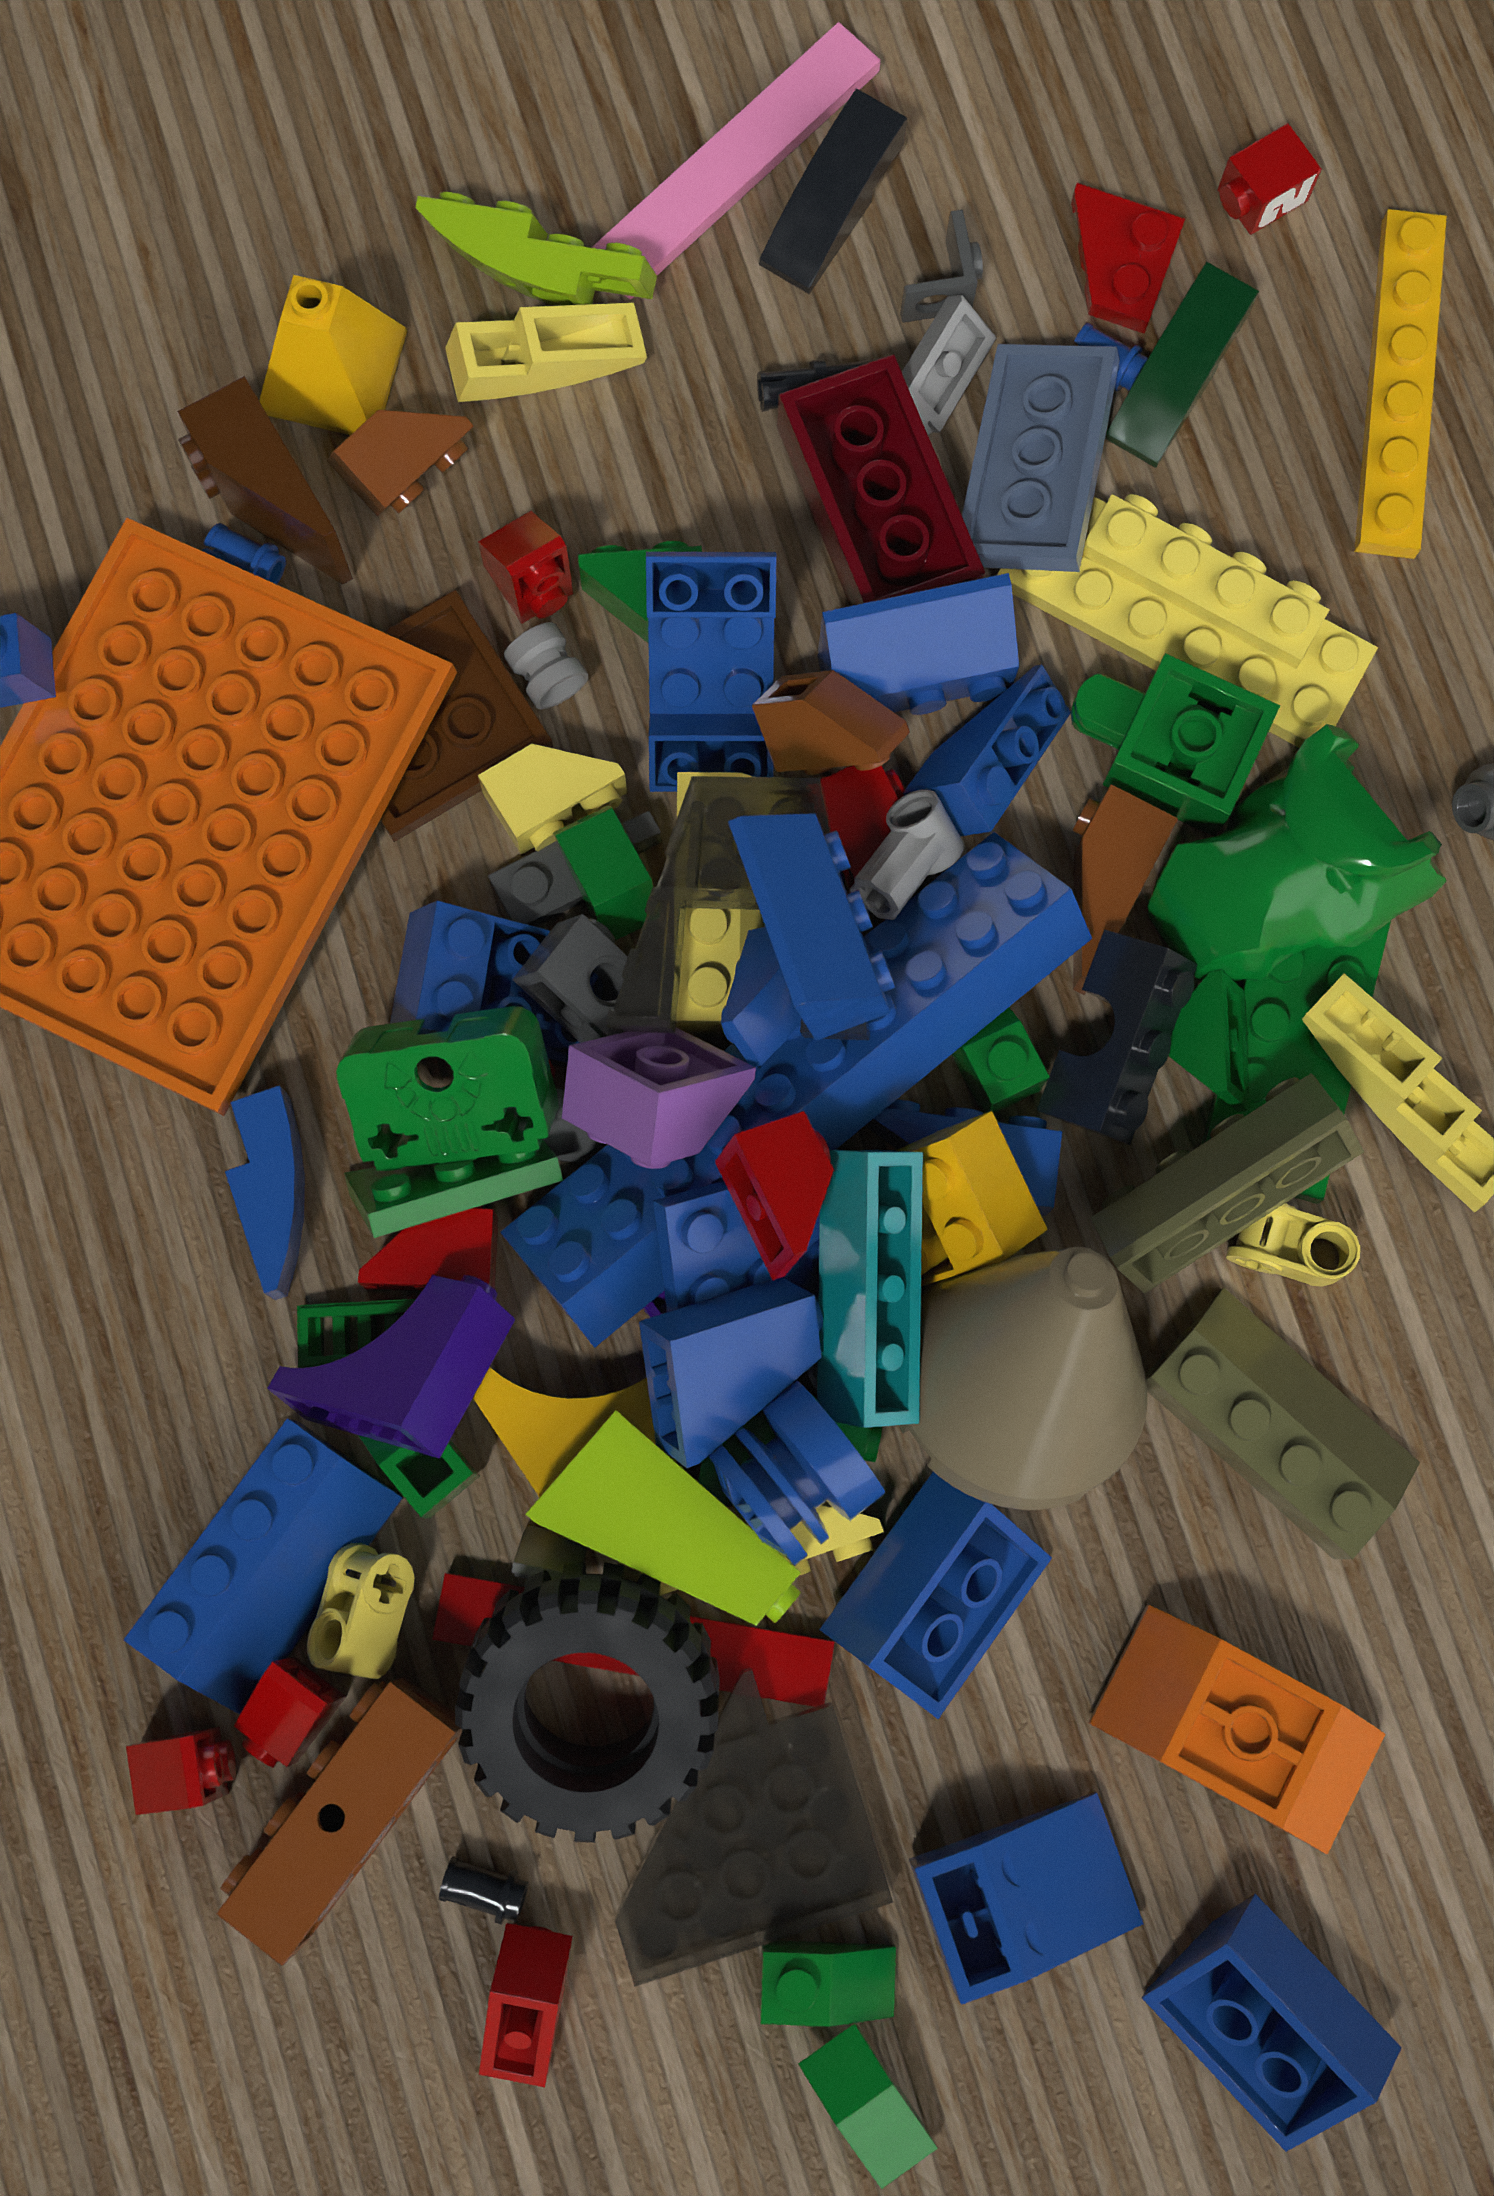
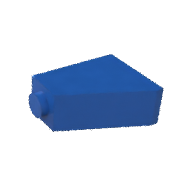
M781 1277L639 1321L656 1446L686 1468L701 1463L822 1358L819 1331L823 1327V1317L815 1295Z

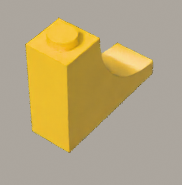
M489 1367L473 1396L474 1401L539 1498L615 1410L656 1445L647 1377L630 1387L607 1395L568 1399L551 1397L522 1388L505 1379Z

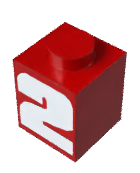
M1289 123L1229 157L1217 190L1227 214L1233 219H1239L1247 232L1252 235L1308 202L1322 168Z

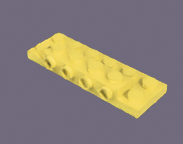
M1112 494L1107 503L1096 497L1093 498L1080 572L1001 568L997 574L1009 573L1013 595L1155 671L1166 653L1281 705L1269 732L1298 748L1302 746L1308 737L1326 724L1336 726L1379 648L1326 620L1325 618L1330 609L1319 604L1321 600L1320 594L1313 587L1300 581H1289L1285 586L1264 575L1266 567L1255 556L1245 552H1235L1232 557L1210 546L1212 538L1205 530L1190 523H1182L1178 529L1157 518L1158 510L1153 503L1134 494L1127 495L1124 500Z

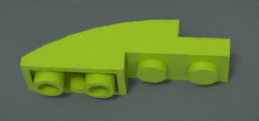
M441 192L439 199L417 196L415 208L453 250L475 268L494 280L530 298L554 306L587 305L593 303L596 290L653 299L657 275L645 256H642V252L635 247L621 243H608L606 250L584 247V243L581 240L564 234H550L547 241L548 234L535 218L531 209L511 201H498L494 208L475 205L471 198L453 192Z

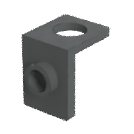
M963 209L950 211L945 240L953 278L905 285L900 312L903 323L935 318L946 298L935 304H917L922 299L932 295H946L947 297L963 295L973 308L978 284L977 279H982L983 261L979 243L969 242Z

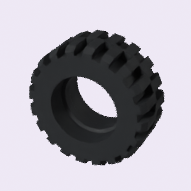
M585 1562L564 1564L561 1578L552 1580L549 1572L543 1570L527 1578L522 1593L519 1594L518 1591L510 1589L496 1602L492 1617L484 1618L478 1628L459 1682L460 1691L455 1704V1725L462 1729L458 1745L464 1763L469 1765L478 1763L474 1782L485 1797H492L497 1792L503 1797L500 1811L517 1823L526 1815L537 1821L536 1833L555 1838L557 1829L575 1832L574 1842L595 1843L596 1832L611 1830L612 1838L615 1840L635 1835L636 1821L645 1818L648 1825H656L670 1815L672 1797L678 1802H683L698 1786V1771L708 1768L714 1752L715 1732L718 1731L719 1671L717 1659L710 1655L711 1639L703 1623L695 1622L692 1624L690 1622L691 1607L677 1593L672 1594L667 1600L659 1595L661 1581L644 1573L640 1575L638 1582L622 1578L623 1565L604 1562L602 1574H586ZM574 1653L606 1655L623 1662L645 1681L653 1695V1713L649 1721L639 1731L620 1742L604 1746L574 1744L551 1733L535 1717L526 1699V1686L529 1678L544 1664L564 1655Z

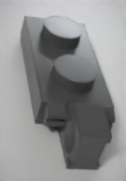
M650 811L621 823L637 854L662 842L661 832ZM557 841L488 875L490 883L511 921L536 927L584 902Z

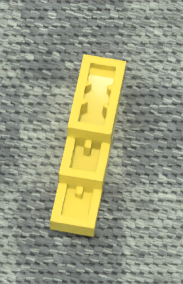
M1343 974L1302 1018L1303 1022L1337 1069L1378 1118L1432 1174L1475 1213L1494 1195V1138L1473 1121L1482 1110L1434 1069L1442 1060L1441 1056L1346 974Z

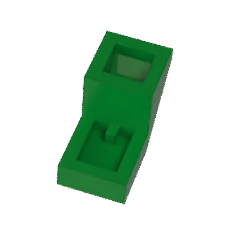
M854 2023L798 2063L836 2127L881 2189L938 2149L903 2091L894 2084L857 2024Z

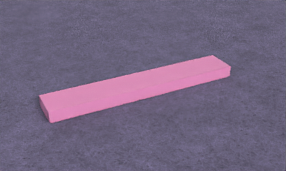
M838 22L591 248L606 250L608 243H621L635 247L642 252V256H645L656 275H659L843 106L856 88L860 90L880 71L881 60ZM625 295L630 300L633 298V296Z

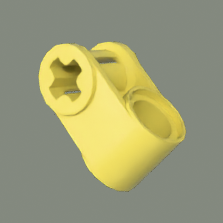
M1285 1203L1241 1231L1236 1246L1228 1247L1226 1258L1235 1264L1252 1270L1281 1275L1311 1286L1324 1287L1334 1284L1356 1267L1360 1259V1245L1353 1231L1342 1223L1300 1211ZM1266 1225L1265 1231H1264V1234H1263V1238H1262V1241H1261V1244H1260V1239H1261V1236H1262V1233H1263V1229H1264V1226ZM1325 1239L1337 1248L1339 1264L1336 1269H1323L1314 1262L1310 1253L1313 1240Z
M350 1543L342 1547L333 1556L328 1568L327 1581L318 1613L308 1636L307 1650L312 1665L318 1669L369 1679H378L386 1674L396 1656L398 1635L408 1600L414 1588L415 1577L413 1568L406 1558L395 1553L378 1554L375 1549L362 1543ZM350 1569L361 1573L360 1579L347 1576L346 1570ZM382 1577L394 1580L396 1582L395 1587L382 1584Z

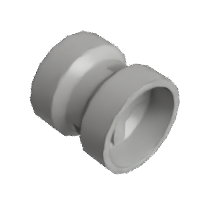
M553 622L542 623L525 631L513 640L504 652V657L513 672L523 675L528 680L527 694L535 707L540 710L549 709L569 699L588 680V673L579 659L567 656L565 650L566 639L557 624Z

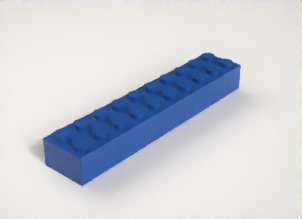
M991 833L912 897L894 920L885 919L863 937L869 954L882 950L896 988L884 992L891 1013L815 1041L802 1020L763 1065L756 1066L754 1081L699 1154L671 1161L670 1165L664 1168L651 1169L636 1165L631 1161L630 1156L608 1144L500 1231V1233L594 1347L598 1346L664 1291L653 1200L723 1181L715 1161L734 1134L805 1111L814 1131H818L824 1137L829 1150H836L1092 939L1072 889L997 833ZM734 1043L724 1050V1052L746 1062Z

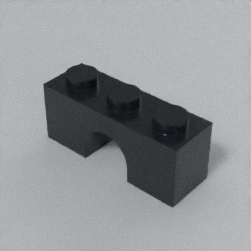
M1104 930L1082 990L1111 1005L1115 1016L1113 1034L1100 1051L1089 1056H1076L1061 1050L1058 1051L1037 1111L1068 1124L1130 1145L1136 1129L1142 1125L1146 1118L1148 1096L1158 1070L1169 1057L1171 1035L1181 1008L1191 998L1194 988L1193 977L1198 965L1169 948Z

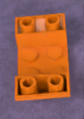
M1151 1605L1146 1606L1088 1721L1090 1725L1139 1752L1156 1759L1327 1855L1385 1737L1384 1732L1340 1703L1232 1644Z

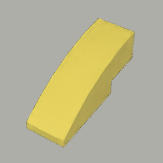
M634 303L520 307L514 320L456 322L445 347L458 402L499 399L575 385L643 364L647 358Z

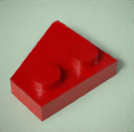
M1077 183L1071 206L1072 213L1076 212L1080 237L1078 252L1080 265L1085 271L1086 276L1084 290L1088 315L1145 334L1185 218Z

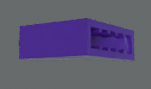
M432 1275L423 1291L408 1310L375 1340L358 1351L328 1364L309 1368L280 1366L267 1389L305 1420L440 1459L512 1327L515 1318L495 1301L498 1296L497 1291L484 1281L469 1275H464L460 1281Z

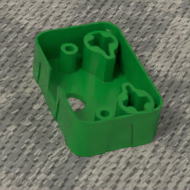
M511 1006L455 1014L448 1031L422 1035L418 1034L425 1022L424 1019L365 1027L353 1036L336 1069L337 1081L342 1098L347 1106L359 1156L363 1162L374 1161L377 1171H391L410 1166L433 1163L444 1164L475 1160L479 1157L509 1153L521 1154L539 1150L543 1139L549 1136L558 1110V1096L540 1024L536 1016L530 1010L523 1007ZM429 1056L444 1059L453 1070V1081L441 1088L425 1084L417 1073L418 1062Z

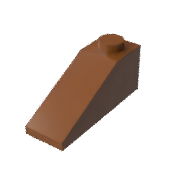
M1112 784L1109 786L1101 803L1092 798L1088 799L1072 830L1083 836L1074 853V896L1092 936L1089 942L1073 954V990L1082 995L1086 993L1082 988L1104 930L1119 933L1178 818Z

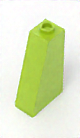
M616 1410L526 1513L538 1525L756 1626L765 1615L776 1623L801 1594V1591L792 1584L801 1574L798 1569L774 1548L763 1543L749 1526Z

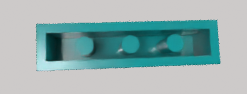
M829 1150L830 1163L834 1171L820 1209L818 1304L822 1312L823 1327L819 1331L822 1358L818 1360L817 1402L833 1421L862 1428L919 1424L923 1152Z

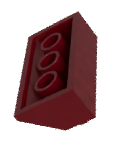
M894 354L779 394L777 429L850 606L985 577L986 572Z

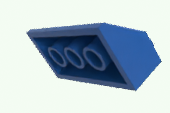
M287 1418L123 1640L177 1681L241 1714L273 1661L288 1658L316 1619L327 1581L328 1568L333 1556L342 1547L350 1543H362L369 1546L404 1498L301 1422ZM347 1569V1570H346V1575H347V1576H348V1574L351 1572L350 1569Z

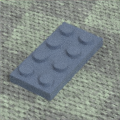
M997 344L962 512V518L983 568L1080 572L1120 362L1117 347Z

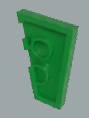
M544 1140L539 1150L528 1153H509L460 1162L425 1164L391 1171H377L375 1167L344 1172L349 1195L374 1238L563 1181L558 1157Z

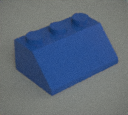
M1009 573L822 612L817 655L820 670L836 671L893 712L910 709L911 714L923 715L942 709L946 706V701L970 697V700L973 702H985L996 699L1013 685L1019 669L1012 584Z
M816 814L739 816L729 820L731 832L793 1005L815 1041L891 1013L884 992L896 987L882 950L869 954L862 931L873 928L860 891L856 890L849 894L846 892L839 872L849 869L851 866L837 830L825 834Z
M932 1472L819 1630L939 1719L1052 1557L994 1505L965 1494L940 1478L935 1472Z
M1256 1894L1214 1920L1150 1985L1142 1996V1999L1285 2152L1376 2103L1402 2048Z

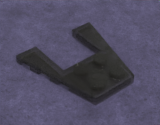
M691 777L665 851L667 859L657 887H652L644 910L647 913L635 949L631 948L621 975L624 981L614 1010L609 1009L606 1018V1026L611 1031L675 1034L686 908L759 910L728 821L739 816L816 814L824 833H831L825 793L820 778ZM801 1018V1034L804 1038H814ZM868 1022L823 1039L870 1040Z

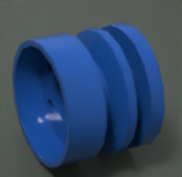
M798 1381L763 1408L766 1420L775 1435L774 1439L765 1445L752 1432L742 1426L734 1435L750 1458L739 1466L722 1444L708 1456L714 1463L722 1491L763 1543L785 1555L794 1566L808 1556L790 1531L797 1524L802 1522L821 1545L829 1539L826 1527L816 1511L823 1503H829L840 1515L851 1521L885 1494L881 1483L849 1439L817 1400Z

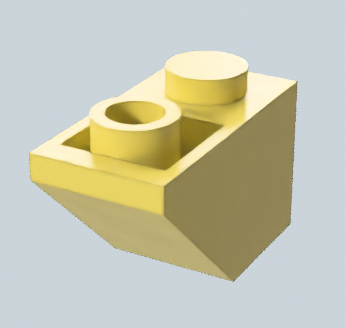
M530 744L478 775L483 795L521 855L533 848L538 852L556 841L553 832L608 805L613 810L616 809L622 802L621 796L627 793L625 773L618 763L536 744Z

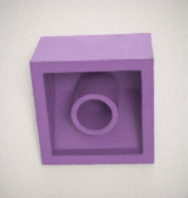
M668 1023L569 1045L562 1119L587 1132V1136L590 1139L609 1144L631 1157V1161L638 1166L651 1169L664 1168L669 1166L671 1161L700 1153L754 1081L756 1067Z

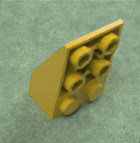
M992 1111L944 1128L895 1150L923 1152L921 1286L1006 1260L1048 1230Z

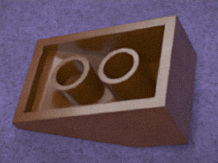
M245 376L177 411L188 433L179 438L178 441L191 463V468L209 499L220 494L231 515L343 585L353 579L334 527Z

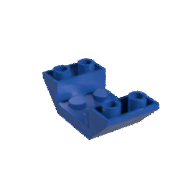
M646 552L650 710L648 735L649 792H677V772L744 773L773 783L774 764L752 704L773 685L776 552Z

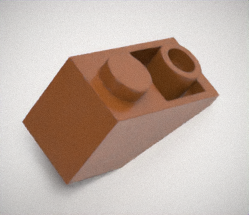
M377 410L332 452L327 462L377 517L390 505L399 514L425 490L418 479L429 468L435 465L443 473L469 449L461 439L474 425L465 416Z
M834 670L782 676L752 704L776 772L803 770L806 775H816L826 772L833 767L853 765L857 770L861 771L874 769L886 763L891 758V752L910 733L907 722Z

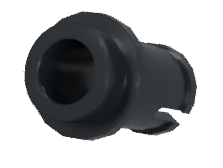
M452 1857L443 1877L439 1900L444 1902L450 1901L494 1915L495 1923L502 1925L505 1919L513 1922L518 1921L529 1882L518 1879V1871L512 1869L508 1875H504Z

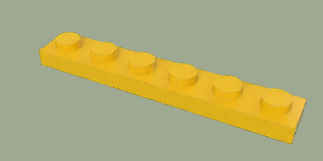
M1387 209L1382 219L1354 552L1415 559L1421 550L1447 216Z

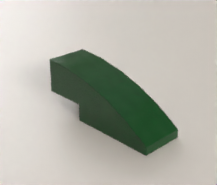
M1206 261L1139 373L1106 432L1105 439L1156 468L1214 376L1221 359L1248 318L1259 291Z

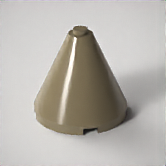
M1071 1247L1010 1256L1006 1260L928 1284L921 1290L919 1424L898 1426L903 1434L910 1430L919 1445L931 1457L927 1466L951 1486L969 1496L997 1506L1020 1510L1051 1509L1079 1501L1086 1492L1101 1485L1107 1479L1110 1480L1118 1472L1134 1450L1141 1436L1146 1419L1148 1389L1144 1367L1116 1271L1103 1255L1089 1248Z

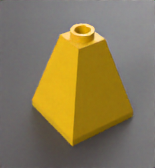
M293 275L280 317L259 402L268 416L351 435L377 410H385L407 335L406 327L343 286Z

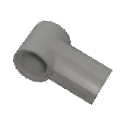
M917 790L911 792L891 806L886 815V823L891 832L854 879L855 883L851 886L850 891L859 890L866 908L877 918L894 920L927 875L942 872L952 866L960 858L964 850V842L934 791Z

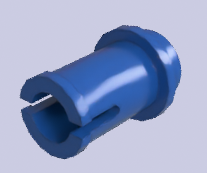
M1086 323L1074 340L1078 346L1117 347L1120 362L1114 388L1116 391H1119L1122 387L1130 391L1148 360L1147 357L1141 354L1142 347L1139 345H1135L1131 349L1095 329L1090 323Z
M222 523L214 525L204 540V545L214 549L211 550L206 547L202 549L203 552L274 584H278L284 573L286 558L279 554L278 547L270 542L260 545L232 531Z

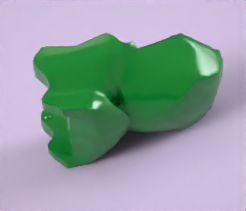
M1326 724L1303 742L1300 749L1292 757L1289 768L1242 800L1233 811L1225 832L1219 836L1181 843L1175 846L1149 899L1148 916L1171 950L1198 965L1194 977L1197 979H1204L1211 971L1223 970L1234 981L1242 979L1258 981L1266 978L1285 959L1312 946L1319 945L1321 949L1358 946L1396 916L1431 898L1446 883V878L1431 860L1432 857L1439 853V849L1442 846L1436 836L1428 831L1407 840L1352 774L1355 767L1348 758L1358 748L1359 744L1349 732Z

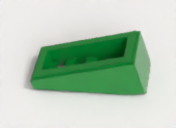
M416 1299L297 1305L298 1368L316 1367L350 1355V1317H357L359 1350L377 1338V1316H384V1330L386 1331L408 1310ZM323 1318H332L333 1355L324 1356Z

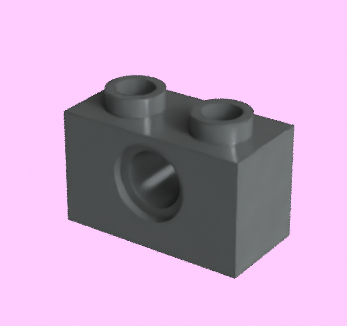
M583 914L557 923L512 979L580 1043L656 1025L674 1001L659 987L660 980L651 969L642 963L632 961L614 944L615 937L606 926L595 919L587 918ZM592 972L596 973L602 981L603 996L601 999L591 989L590 976Z

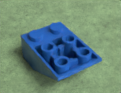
M435 901L409 913L390 1023L424 1019L425 1022L418 1034L422 1035L448 1031L455 1014L516 1006L528 1009L536 1016L540 1024L548 1060L553 1065L567 1066L569 1045L580 1043L512 980L549 934V930L441 901ZM592 972L590 986L593 993L601 999L603 996V984L599 976Z
M1097 1792L908 1859L951 1986L961 2005L1026 1982L1144 1924Z

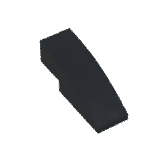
M855 89L794 189L759 258L760 266L808 294L811 293L871 204L873 189L904 145L907 125L906 116L861 90Z

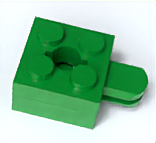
M1165 653L1146 693L1107 675L1095 674L1085 680L1078 689L1070 714L1072 725L1077 731L1119 750L1103 782V786L1109 788L1112 784L1178 818L1179 821L1215 837L1229 818L1281 705Z

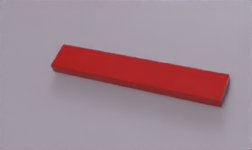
M445 1573L432 1640L472 1646L475 1634L483 1619L492 1617L496 1602L510 1589L516 1590L520 1594L524 1591V1587ZM690 1616L692 1624L695 1622L703 1623L711 1639L710 1655L717 1659L719 1690L824 1709L834 1641ZM574 1653L551 1660L639 1676L623 1662L597 1653Z

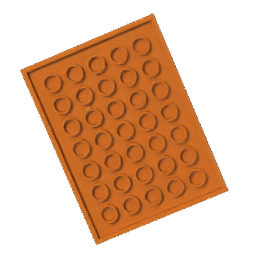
M126 518L52 651L56 697L24 703L0 746V1008L225 1116L231 1104L230 1102L233 1101L450 688L457 671L451 662L130 518Z

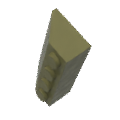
M1312 1073L1301 1080L1294 1077L1281 1082L1266 1095L1265 1104L1245 1117L1243 1114H1235L1223 1120L1211 1131L1210 1140L1191 1152L1185 1149L1173 1153L1156 1167L1155 1171L1157 1174L1136 1188L1134 1185L1122 1187L1102 1202L1101 1207L1103 1210L1092 1216L1091 1220L1116 1268L1144 1294L1364 1153L1346 1117Z
M1222 1288L1145 1374L1148 1392L1333 1559L1355 1558L1396 1510L1420 1464L1414 1456L1225 1288Z

